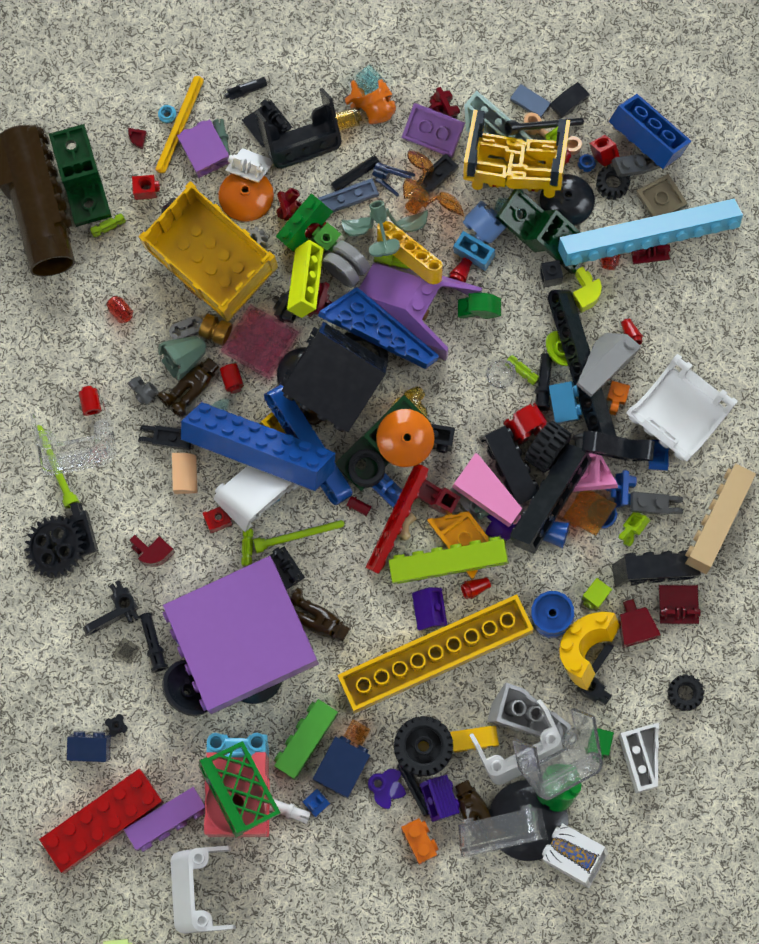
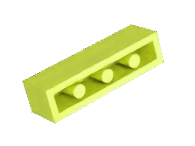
M311 240L306 241L295 249L287 310L301 318L316 310L324 248Z

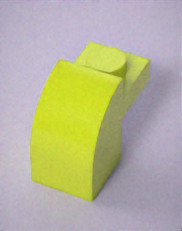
M584 267L576 270L575 277L582 288L573 292V298L579 311L583 313L598 302L602 285L600 279L593 281L591 273L586 271Z

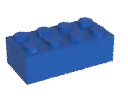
M638 94L620 104L608 121L662 169L681 157L691 143L687 136Z

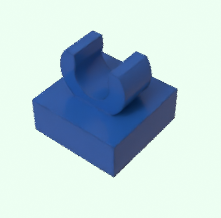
M318 789L302 801L315 817L330 805L329 801Z

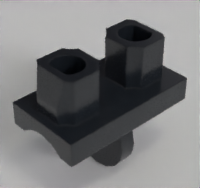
M290 289L287 294L282 293L280 297L274 296L272 298V301L276 303L273 307L276 310L274 315L282 324L284 321L293 323L297 316L287 310Z

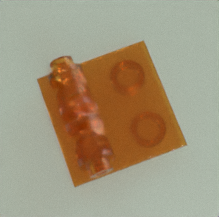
M592 490L580 491L563 518L568 520L571 526L575 528L578 526L597 536L617 504Z

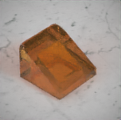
M352 719L343 737L356 745L362 746L370 729Z

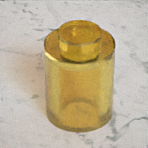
M355 107L336 112L340 131L359 126L360 121H362L360 110L357 111Z

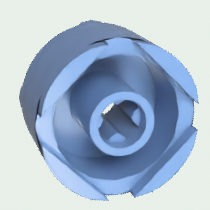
M480 201L465 216L463 224L468 229H473L476 232L475 236L478 240L489 244L507 227L495 218L497 213L492 208H485L487 204Z

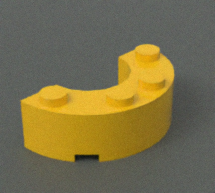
M596 612L588 614L571 624L561 639L559 648L561 661L570 679L582 689L588 690L595 676L590 661L585 659L586 653L597 643L613 641L620 627L615 613Z

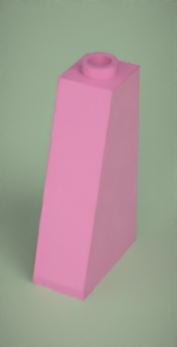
M475 453L452 488L506 526L510 527L512 523L516 525L521 518L519 513L522 507L482 458Z

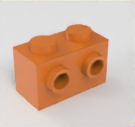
M420 818L401 827L419 865L437 856L436 851L439 849L435 840H430L427 835L430 830L425 820L421 822Z

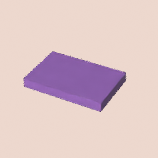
M414 103L401 138L441 154H447L453 158L466 123Z

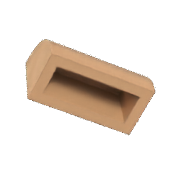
M172 453L174 494L198 493L196 455Z

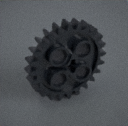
M51 515L50 520L44 517V523L37 521L38 528L31 527L34 533L27 534L31 539L30 541H25L29 548L24 549V551L30 553L26 556V559L32 560L29 566H35V572H40V575H47L49 578H53V576L60 578L61 574L67 576V570L73 573V566H80L77 562L78 559L84 560L80 554L86 552V550L82 549V546L87 543L81 541L85 535L79 534L82 528L76 527V522H71V519L67 517L64 519L60 515L57 518ZM63 530L64 534L62 538L59 539V532ZM46 537V543L42 546L41 541ZM69 548V554L65 557L64 552ZM52 555V561L48 564L47 558Z

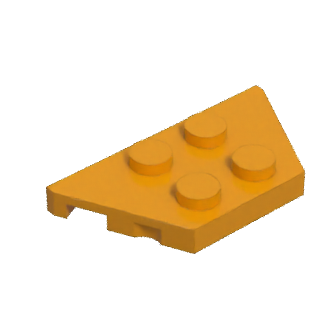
M469 511L455 515H445L439 518H429L427 520L448 549H450V545L462 544V546L470 545L469 542L481 540V543L489 542V537ZM478 570L468 571L466 573L472 580L475 578Z

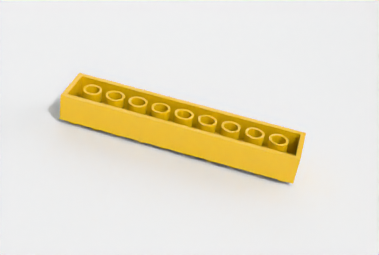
M516 594L337 676L355 714L533 633L534 629Z

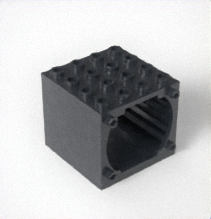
M323 321L319 329L315 327L312 329L310 334L314 337L310 335L306 343H309L293 370L288 368L284 375H287L288 378L284 377L280 382V385L283 386L281 391L287 399L291 401L295 399L301 403L300 406L306 411L310 412L312 410L317 413V417L322 421L327 422L328 420L333 423V427L338 431L349 432L386 375L388 362Z

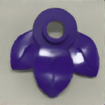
M492 515L486 516L491 521L485 531L488 536L498 537L501 535V538L505 541L511 539V531L517 524L512 523L508 527Z
M387 769L382 774H373L368 780V787L374 793L375 802L385 809H390L391 799L402 798L406 795L404 787L398 782L401 772L396 769ZM376 780L382 782L380 787H375L374 782Z

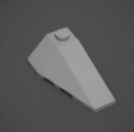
M605 333L593 344L591 353L576 385L592 397L634 358L641 346L628 334Z
M509 683L503 685L492 702L487 722L536 737H540L541 733L549 728L537 702L538 700L523 688ZM549 710L560 734L562 744L567 745L571 725L555 712Z

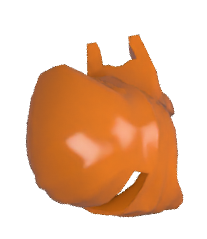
M382 79L378 80L379 88L365 95L362 88L358 87L355 80L351 81V94L345 98L347 105L353 102L350 105L352 111L362 108L366 112L369 124L386 122L391 119L396 111L395 102L390 101L392 93Z

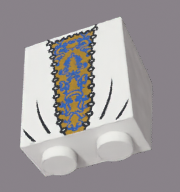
M562 823L560 828L558 826L555 828L552 834L554 839L551 844H547L542 852L543 860L589 889L608 852L603 845Z

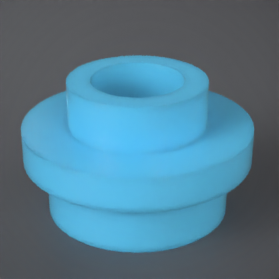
M164 105L159 109L158 117L164 123H171L176 118V110L170 105ZM166 112L171 113L168 117L164 116Z

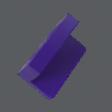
M428 587L412 593L418 630H425L431 627L441 628L448 625L442 588Z

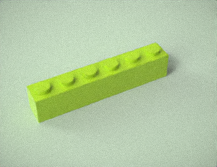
M492 537L488 539L489 542L481 543V540L469 542L470 545L467 546L454 544L450 545V549L443 550L442 547L431 549V552L428 553L415 551L412 552V556L407 557L404 554L394 555L393 559L389 560L392 583L401 584L509 564L505 540L500 539V537Z

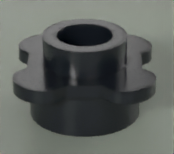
M121 714L116 715L112 719L108 718L105 721L111 737H116L117 734L125 733L128 730V727L123 722L124 717Z

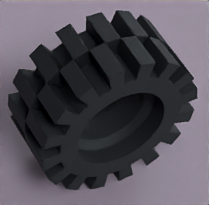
M609 164L607 168L603 167L598 173L596 180L597 191L602 193V197L607 196L609 200L610 197L613 200H616L617 197L620 199L627 193L631 179L630 176L618 177L614 167H611ZM617 177L620 185L617 188L609 187L606 183L607 178Z
M688 674L677 676L670 683L667 690L671 705L673 704L674 708L681 711H691L698 707L704 699L703 695L705 693V690L702 688L704 687L703 684L699 682L700 680L698 678L695 679L693 675L688 676ZM686 685L693 690V697L690 700L680 698L678 690L681 686Z

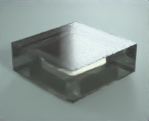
M123 637L113 655L130 665L140 647Z

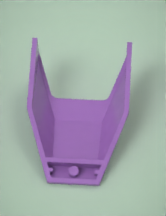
M373 263L359 287L361 291L437 353L439 358L445 361L448 358V347L423 322L422 319L441 287L454 288L469 296V293H482L481 287L442 276L440 283L429 284L411 269Z

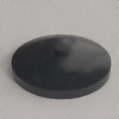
M520 780L507 785L495 796L489 809L492 820L496 825L495 828L502 830L505 834V838L496 844L497 847L511 858L521 861L543 859L542 852L546 845H550L553 841L552 834L557 826L560 828L562 823L568 826L567 810L560 812L552 811L546 804L540 803L536 795V787L539 781Z

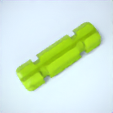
M120 213L115 215L114 219L111 217L99 223L100 226L98 227L97 225L91 227L90 231L93 237L96 238L102 232L106 233L116 228V225L119 224L120 226L126 223L123 214Z
M514 355L507 359L506 364L511 368L513 367V370L524 379L527 378L530 384L534 385L539 380V376L534 372L532 373V370L521 361L518 362Z
M248 529L246 532L243 531L242 566L252 564L253 529Z

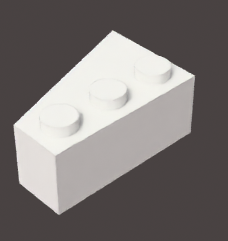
M659 723L626 731L618 735L635 793L651 790L658 786Z

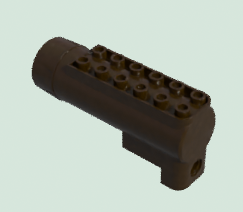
M37 124L18 125L0 133V189L9 200H12L23 242V250L27 257L31 274L40 277L53 276L69 270L75 264L71 239L69 237L72 223L70 217L65 212L68 208L65 200H62L61 197L63 189L56 179L59 175L56 167H53L52 164L54 156L47 146L50 144L47 134H44L42 126L39 127Z

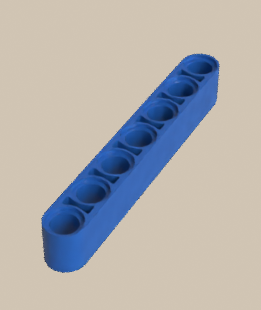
M282 385L264 394L267 405L286 434L325 448L295 400L291 401L283 396L284 393L281 391ZM335 464L334 472L320 487L333 505H338L351 497L353 492Z

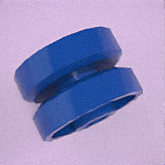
M547 591L540 594L534 600L531 607V622L534 629L540 635L547 638L563 636L574 621V606L571 600L565 594L558 591ZM549 612H551L552 614H555V613H556V615H555V616H550V615H549Z

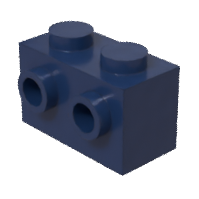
M73 731V734L67 736V761L107 762L110 760L111 735H105V732H93V735L85 734V731Z

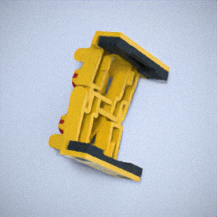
M473 111L464 158L463 180L471 181L472 188L475 190L482 189L483 183L488 184L489 187L499 188L506 185L511 189H527L529 192H538L544 189V196L547 198L554 197L556 190L561 191L570 120L559 119L556 141L527 139V142L522 139L483 133L485 111ZM489 155L503 157L505 159L489 158Z

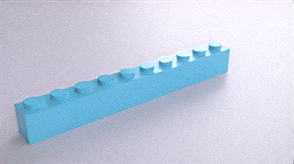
M735 199L563 236L560 237L558 251L565 266L577 265L587 261H595L640 249H648L658 245H666L667 243L736 229L740 227L743 214Z

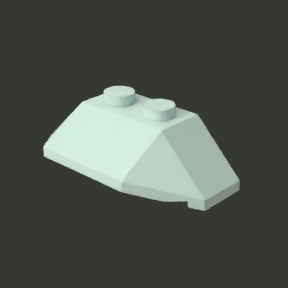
M477 90L464 104L466 131L468 133L470 132L473 111L480 110L485 111L483 133L522 139L527 142V139H532L524 131L508 136L505 133L504 126L505 122L511 119Z

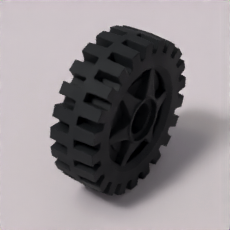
M430 716L414 717L406 721L399 728L395 736L394 753L402 768L410 774L421 777L435 775L446 767L452 757L453 740L451 733L438 719ZM421 741L429 744L427 751H420L418 749V744Z

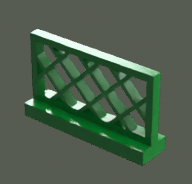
M243 741L209 758L205 757L199 760L198 766L235 838L280 815L281 812ZM239 748L242 749L244 753L243 762L231 758L233 751ZM219 758L226 760L225 770L217 769L213 761ZM229 762L241 765L238 775L226 772ZM243 766L253 770L252 780L240 776ZM225 775L237 779L234 789L224 785ZM239 780L251 783L248 793L236 790ZM253 784L262 788L263 794L261 798L250 794ZM234 793L246 797L243 807L234 804L232 800ZM248 798L260 801L257 811L245 808ZM262 802L270 804L274 812L268 815L260 813ZM244 811L256 815L254 822L245 825L242 820Z

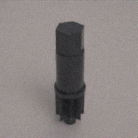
M261 77L241 85L238 84V86L227 89V93L224 94L225 98H230L231 101L241 96L243 97L246 94L268 86L265 77Z

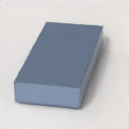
M522 84L519 85L510 97L512 102L528 112L538 114L540 118L550 107L549 101Z

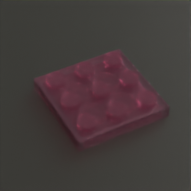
M250 304L222 347L221 352L269 380L299 332Z

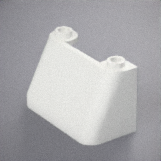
M247 466L225 485L222 483L215 489L214 500L246 532L252 527L251 522H254L256 519L258 520L261 514L285 493H289L291 490L294 491L300 485Z

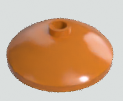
M230 174L224 179L219 189V203L223 211L229 217L243 222L254 221L264 216L271 208L274 199L273 187L266 176L257 183L238 175ZM248 189V192L244 193L242 190Z
M411 409L396 410L388 414L381 421L376 434L377 447L381 455L389 463L399 467H412L423 462L431 453L434 446V431L428 419L421 413ZM405 434L410 435L409 441L404 440Z

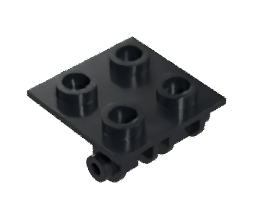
M264 99L260 103L262 106L257 110L267 120V124H272L278 129L279 135L293 128L272 100L267 101ZM252 112L242 119V122L259 144L265 147L259 133L255 112Z
M285 546L274 549L273 553L269 555L275 563L286 590L305 578Z

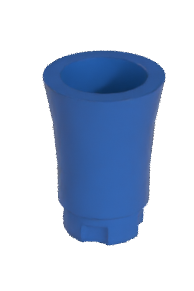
M554 521L543 541L563 549L570 523Z

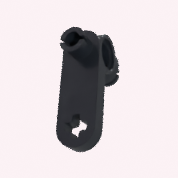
M121 581L115 582L117 588L113 583L109 586L113 592L110 597L116 609L84 626L83 630L86 636H90L126 617L129 624L134 623L132 617L135 621L140 619L136 612L138 606L128 587L123 588ZM123 600H130V605L127 608H121Z
M606 643L592 664L595 674L615 646L612 643ZM596 677L591 682L594 685V691L592 692L577 686L576 690L582 696L589 698L595 703L599 700L606 706L612 697V694L604 690L606 686L600 683Z

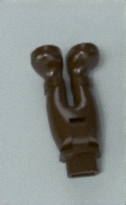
M208 357L204 363L200 362L197 366L193 367L171 389L170 393L160 391L157 397L167 408H171V411L182 419L186 416V407H189L206 389L219 366ZM188 388H190V390L181 398V400L178 403H175V401L179 399Z
M297 587L290 598L292 604L315 616V619L295 609L301 624L319 635L332 637L333 640L337 638L343 642L350 628L343 625L344 622H340L337 616L329 610L312 603L310 600L306 601L303 597V590Z
M469 780L456 785L455 789L458 793L456 797L459 801L462 817L472 836L475 837V841L470 846L472 853L484 851L491 847L490 844L494 845L501 842L505 838V834L502 830L495 828V822L492 820L484 800L476 792L475 787L471 786ZM477 817L480 818L485 831H487V838L484 835V831L481 828Z

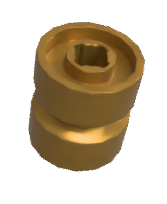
M208 313L201 323L198 335L207 340L212 338L214 343L224 346L232 332L233 324L225 320L219 321L218 317Z

